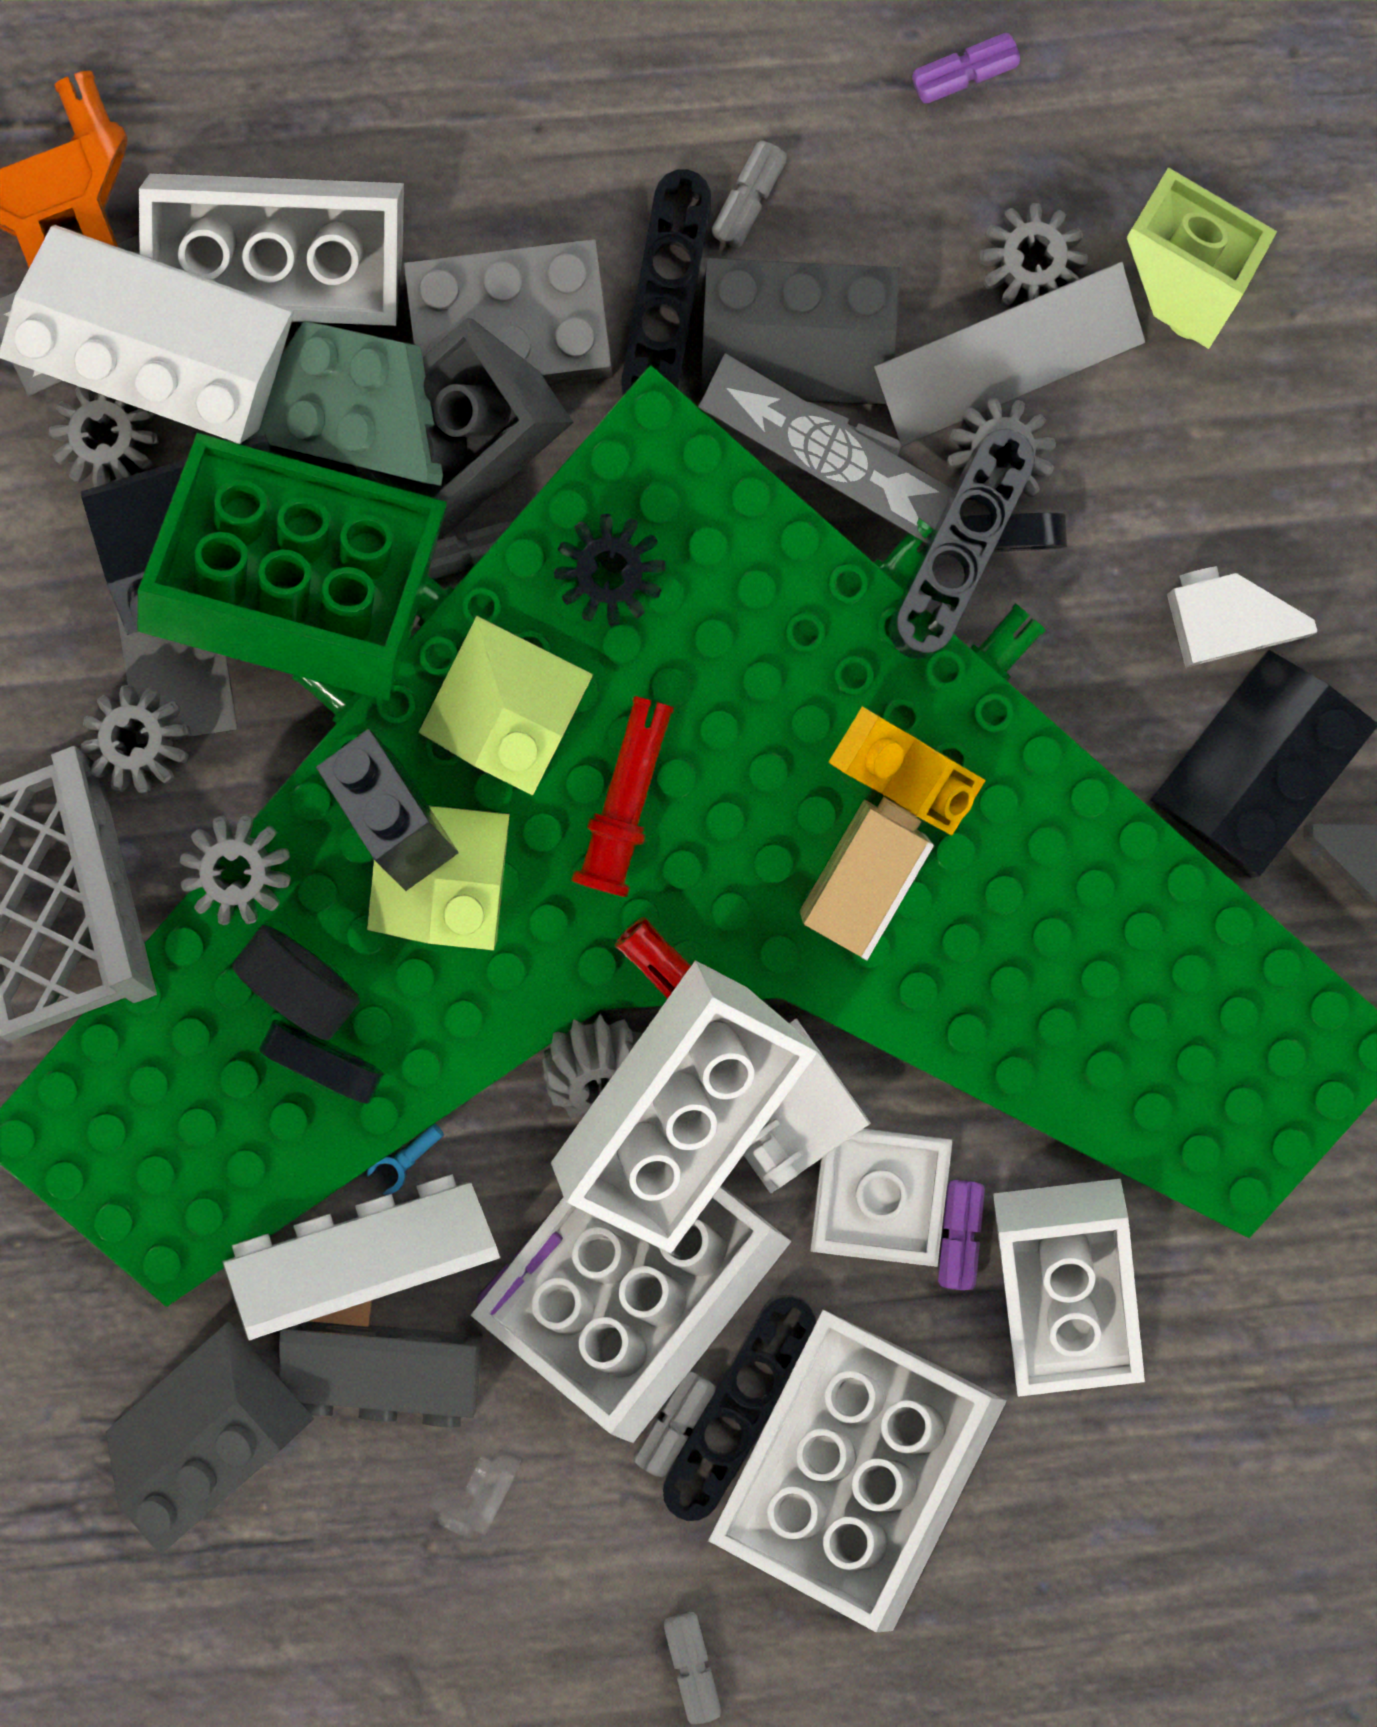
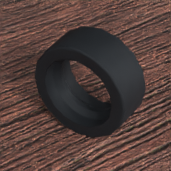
M262 925L232 963L233 970L238 977L261 999L291 1022L322 1040H330L360 1002L358 994L335 971L299 943L271 926Z

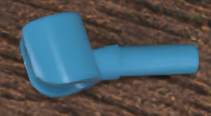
M433 1124L395 1156L388 1155L370 1167L367 1177L376 1171L380 1164H391L398 1172V1180L394 1186L388 1188L383 1194L389 1195L397 1192L406 1182L407 1170L415 1164V1161L444 1136L443 1131L439 1126Z

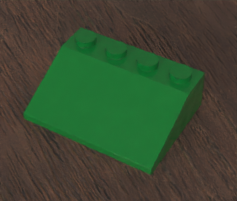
M197 433L138 588L137 632L389 701L407 650L446 512L447 502Z

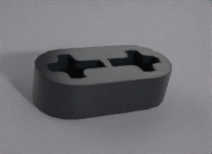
M1063 513L1011 514L993 552L1051 550L1067 547L1066 515ZM991 515L960 516L964 526L971 531L979 533L985 532L990 528Z
M279 1020L272 1021L259 1047V1051L272 1061L361 1103L368 1104L371 1102L384 1075L379 1068L362 1058L296 1026Z

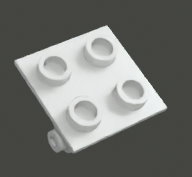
M797 1018L789 1023L815 1045ZM816 1045L815 1047L818 1051L816 1056L743 1154L770 1193L788 1183L812 1164L871 1124Z

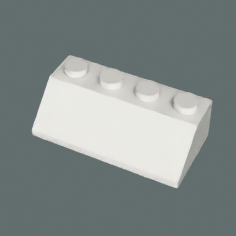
M150 173L139 188L140 255L295 310L292 322L308 321L396 326L403 254L404 183Z
M53 225L50 227L14 297L0 347V358L240 444L260 429L295 310Z
M695 960L552 1160L551 1165L565 1202L672 1253L816 1056L818 1051L815 1045L750 989Z
M453 1174L417 1185L419 1198L395 1205L392 1194L355 1205L358 1217L334 1225L331 1214H327L294 1225L297 1237L274 1245L271 1243L269 1234L232 1245L235 1257L224 1260L223 1265L248 1340L499 1259L497 1246L472 1183L465 1182L456 1185Z

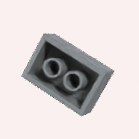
M595 239L404 263L414 345L421 347L422 358L465 318H472L535 367L548 385L613 377Z

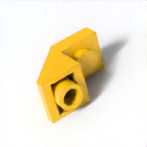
M861 707L828 762L845 774L878 791L915 816L951 836L963 817L970 811L975 797L986 781L864 707Z

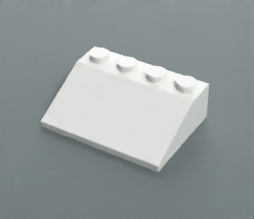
M722 1185L672 1253L566 1203L563 1197L471 1316L606 1431L634 1443L788 1247L791 1240ZM554 1232H558L563 1238L561 1243L532 1274L529 1272L525 1274L522 1278L525 1282L495 1314L491 1315L490 1313L515 1280L525 1273L526 1266Z
M823 1310L708 1541L874 1632L893 1631L1002 1412L1006 1400L912 1352Z

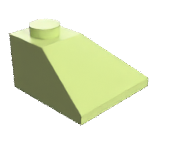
M1168 167L1128 234L1127 240L1154 317L1169 325L1179 336L1195 340L1209 349L1243 296L1277 231Z
M476 616L418 733L471 765L533 795L593 674Z
M428 805L459 853L407 891L374 860L367 930L428 944L494 950L498 935L510 814Z

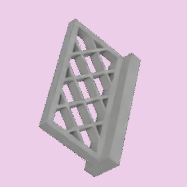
M75 746L51 754L53 765L0 785V814L4 815L0 822V864L18 872L0 904V936L10 919L32 930L14 963L0 956V1037L7 1042L122 998L136 1003L157 995L103 778L96 777L91 773L90 769L94 761ZM54 786L57 803L44 825L23 815L34 793ZM11 802L9 808L3 806V805H5V804ZM18 823L40 833L22 865L1 855ZM62 824L64 827L65 835L58 832ZM53 840L68 846L71 860L59 882L36 872ZM32 879L54 890L37 922L14 912ZM76 881L78 883L80 893L75 890H72ZM68 897L83 904L86 916L73 940L50 930ZM46 937L68 947L51 980L28 970ZM90 940H92L94 951L87 948ZM84 955L97 962L102 985L76 994L64 987L81 956ZM3 967L10 970L6 978L4 975ZM25 977L45 987L46 989L34 1011L15 1018L11 999L22 979ZM60 995L67 998L57 1002Z

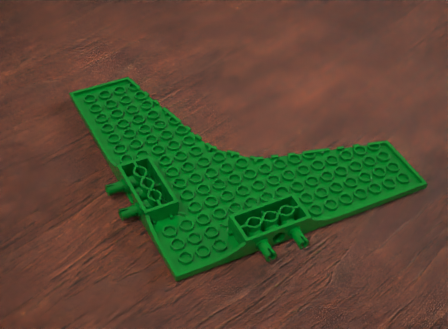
M650 365L455 589L448 586L445 590L429 575L427 576L416 614L420 618L416 623L420 626V629L409 640L389 701L296 675L292 676V680L301 684L335 714L332 721L336 725L253 818L250 837L256 840L264 829L271 826L276 830V835L264 846L266 851L270 853L280 848H287L289 850V859L281 864L272 865L271 870L290 875V885L286 888L265 885L277 896L280 904L273 911H270L254 899L258 919L251 924L245 923L238 905H235L234 915L230 923L222 925L218 923L217 916L221 903L214 901L208 910L200 914L195 910L194 906L207 893L203 887L189 891L144 943L157 995L136 1003L122 998L83 1013L0 1107V1165L165 1307H168L224 1268L223 1261L235 1257L232 1245L265 1234L273 1235L550 1045L554 1032L565 1034L569 1032L574 1019L582 1023L599 1010L663 1006L667 998L615 946V943L618 942L617 939L630 925L641 917H646L666 942L691 966L696 960L747 987L761 1000L782 998L1250 1239L1377 1098V1009L1008 682L1011 676L1007 671L1035 640L1046 632L1042 625L1031 618L1023 629L1013 637L1016 630L1030 616L1024 609L1015 603L1011 607L1012 610L979 647L973 644L969 648L953 634L942 649L927 658L913 659L904 656L895 648L890 639L889 624L895 608L925 549L924 547L920 552H917V548L923 541L908 532L883 562L876 559L873 563ZM602 514L611 515L613 520L612 536L620 538L623 526L629 518L637 520V529L628 542L635 547L645 537L654 535L658 543L652 549L640 554L642 562L655 559L664 560L666 569L659 573H642V580L654 583L661 588L659 597H650L641 590L636 589L633 595L642 604L645 613L641 617L636 618L630 612L625 600L617 602L620 622L615 626L608 624V603L599 602L596 615L591 621L584 620L582 613L591 599L590 596L584 593L569 605L565 604L562 600V596L568 590L580 585L578 578L559 580L554 577V569L562 566L577 567L578 562L577 559L565 556L558 551L560 543L563 541L568 542L580 550H584L587 545L575 530V525L579 522H585L589 526L595 540L602 538L599 523ZM918 518V531L926 539L934 529L921 518ZM603 551L595 557L599 567L592 576L600 586L604 587L605 582L610 581V588H616L625 582L621 571L628 563L620 553L616 552L612 559L610 558V551ZM926 609L914 620L907 619L908 622L915 626V632L912 637L917 641H922L928 635L935 636V633L927 628L932 614ZM476 616L593 674L533 795L471 765L418 733ZM634 696L651 700L644 724L646 728H649L657 702L675 708L668 722L638 823L639 826L644 827L643 834H645L643 844L636 845L633 851L625 884L630 887L628 897H623L575 883L571 879L574 871L581 870L584 864L592 834L587 828L589 818L593 819L594 813L602 814L607 791L613 777L634 703L632 700ZM861 707L894 724L986 780L975 797L970 811L963 817L952 836L917 817L921 821L917 830L926 834L934 846L868 960L804 925L800 914V909L863 800L865 799L878 807L883 797H886L828 763ZM370 729L401 762L428 805L510 814L498 935L494 950L428 944L367 930L374 859L316 766L364 731ZM241 855L233 861L226 859L224 856L221 858L220 865L227 866V869L221 873L226 882L232 884L239 878L247 884L250 882L251 875L244 874V871L250 866L246 858ZM262 925L271 926L306 948L335 971L358 994L359 1004L330 1040L325 1041L362 1058L384 1073L370 1103H361L341 1095L272 1061L259 1051V1047L273 1020L283 1021L300 1028L254 993L233 970L232 963Z

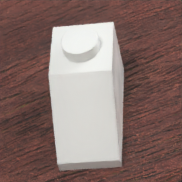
M1217 566L1181 575L1182 587L1174 588L1167 594L1185 668L1307 638L1317 633L1314 619L1237 573L1219 577Z

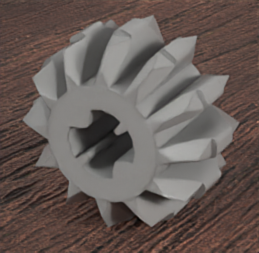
M1032 203L1028 210L1027 223H1024L1019 213L1010 208L1005 211L1003 216L1008 231L990 225L987 229L985 237L997 248L981 250L978 262L985 266L999 267L990 272L985 277L983 283L986 289L996 288L1003 283L1007 284L1008 288L1002 296L1001 305L1006 308L1010 307L1018 293L1025 295V302L1039 297V294L1044 295L1058 289V286L1062 287L1079 280L1078 276L1069 269L1084 268L1088 263V255L1079 251H1069L1068 249L1081 241L1083 233L1077 228L1061 235L1058 230L1066 217L1063 211L1057 210L1049 224L1041 222V205L1039 203ZM1032 246L1041 248L1045 252L1041 262L1048 268L1042 271L1041 266L1038 264L1034 272L1025 270L1021 266L1025 256L1019 249L1024 247L1026 253H1029Z
M79 386L75 391L82 406L75 410L68 403L59 402L56 410L66 419L70 420L69 425L50 426L49 436L59 441H68L67 444L61 446L53 453V457L60 465L75 461L69 474L73 481L80 484L92 471L94 487L109 483L110 471H114L118 480L132 476L126 467L132 461L140 469L149 470L152 462L138 451L139 446H158L160 438L156 433L139 429L147 426L155 419L154 413L141 408L133 411L135 406L99 393L98 400H94L92 393L88 389ZM113 422L117 423L118 426L111 428V431L118 436L116 443L112 447L101 443L93 450L91 446L97 444V441L91 436L92 430L97 425L107 429Z
M991 398L988 400L986 407L987 422L973 408H969L963 415L966 424L974 433L963 429L952 430L949 440L957 446L968 449V451L949 455L947 464L950 468L965 467L972 451L987 435L996 430L1011 429L1027 438L1034 450L1035 462L1032 473L1038 476L1049 477L1053 472L1054 466L1049 461L1035 455L1054 450L1056 442L1054 438L1050 437L1034 439L1033 435L1046 422V419L1041 414L1034 416L1026 425L1019 421L1025 409L1023 401L1016 400L1010 409L1009 416L1002 417L999 400ZM1008 460L1003 468L995 466L990 478L983 484L994 488L998 478L1010 468L1015 467L1011 466ZM1030 475L1023 492L1032 498L1039 492L1040 488L1035 479Z
M130 685L122 686L119 693L121 707H118L115 701L108 696L102 695L97 699L99 708L106 714L103 721L91 716H86L83 720V726L98 732V739L86 740L81 743V751L91 755L103 754L93 763L90 771L99 778L113 771L111 788L123 792L129 786L133 777L134 786L139 793H150L152 788L151 772L159 780L169 784L174 780V775L165 764L168 758L181 763H186L189 754L184 750L173 747V740L189 737L191 735L190 727L182 724L169 726L179 715L181 707L176 702L170 701L158 708L161 693L155 688L148 687L139 701L134 687ZM143 723L145 727L140 730V733L149 736L148 744L145 749L134 747L129 756L126 752L132 747L123 743L124 735L127 730L137 732Z
M243 815L237 824L236 835L232 834L229 821L225 816L216 817L213 820V829L217 841L201 829H197L191 835L194 844L205 855L195 852H184L180 857V864L199 870V874L190 876L181 882L182 890L193 891L203 887L207 894L197 901L194 908L198 913L202 914L211 907L214 901L221 903L217 916L218 923L222 925L230 923L234 915L235 905H238L242 919L246 924L254 923L258 919L254 899L270 911H273L280 904L277 896L265 885L277 888H286L290 885V875L271 870L272 865L281 864L289 859V850L287 848H280L270 853L266 851L264 846L276 835V830L271 826L264 829L256 840L250 837L253 827V817L250 815ZM241 855L250 864L244 871V874L251 875V880L247 884L239 878L230 884L221 876V873L227 869V866L220 865V860L224 856L226 859L233 861Z
M601 1015L597 1017L593 1024L584 1025L574 1019L570 1032L566 1034L554 1032L550 1045L551 1048L544 1051V1059L542 1061L547 1093L552 1099L553 1106H561L566 1109L570 1119L587 1113L642 1036L641 1032H632L625 1019L607 1025Z

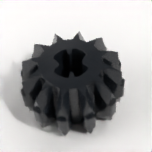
M602 514L599 522L602 538L595 540L589 526L585 522H579L575 525V530L587 545L582 551L568 542L563 541L560 543L558 551L565 556L577 559L578 562L577 567L562 566L554 569V577L559 580L578 578L580 585L568 590L562 596V600L565 604L569 605L584 593L590 596V601L583 609L582 618L584 620L591 621L596 615L599 602L608 603V624L615 626L620 622L617 602L625 600L630 612L636 618L641 617L645 613L642 604L633 595L636 589L641 590L650 597H659L661 588L654 583L642 580V573H659L664 571L666 566L664 560L655 559L646 562L641 560L640 554L652 549L658 543L654 535L645 537L635 547L628 542L637 529V520L629 518L623 526L620 538L612 536L613 520L611 515ZM610 551V558L612 559L615 553L618 552L626 559L628 565L621 571L625 582L621 586L610 588V581H606L604 587H602L593 579L592 574L599 567L595 559L599 553Z

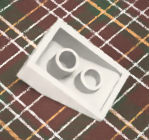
M1121 1179L993 1193L1018 1397L1145 1382L1129 1220Z

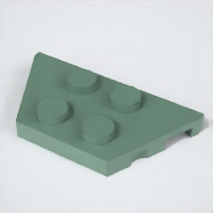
M304 321L281 355L260 429L250 436L248 440L266 434L269 445L436 485H441L442 467L441 464L431 462L426 428L434 426L430 400L426 397L423 387L426 375L421 347Z

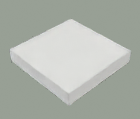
M862 1129L822 1157L810 1251L938 1267L952 1139Z

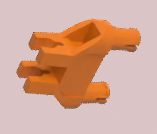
M90 70L74 74L82 94L81 100H79L75 87L70 82L68 76L54 84L74 132L70 142L0 169V229L17 237L29 268L50 227L53 225L62 226L75 220L78 221L83 235L119 248L105 212V207L119 174L128 139L124 127L119 126L117 122H110L94 81L95 76L93 71Z

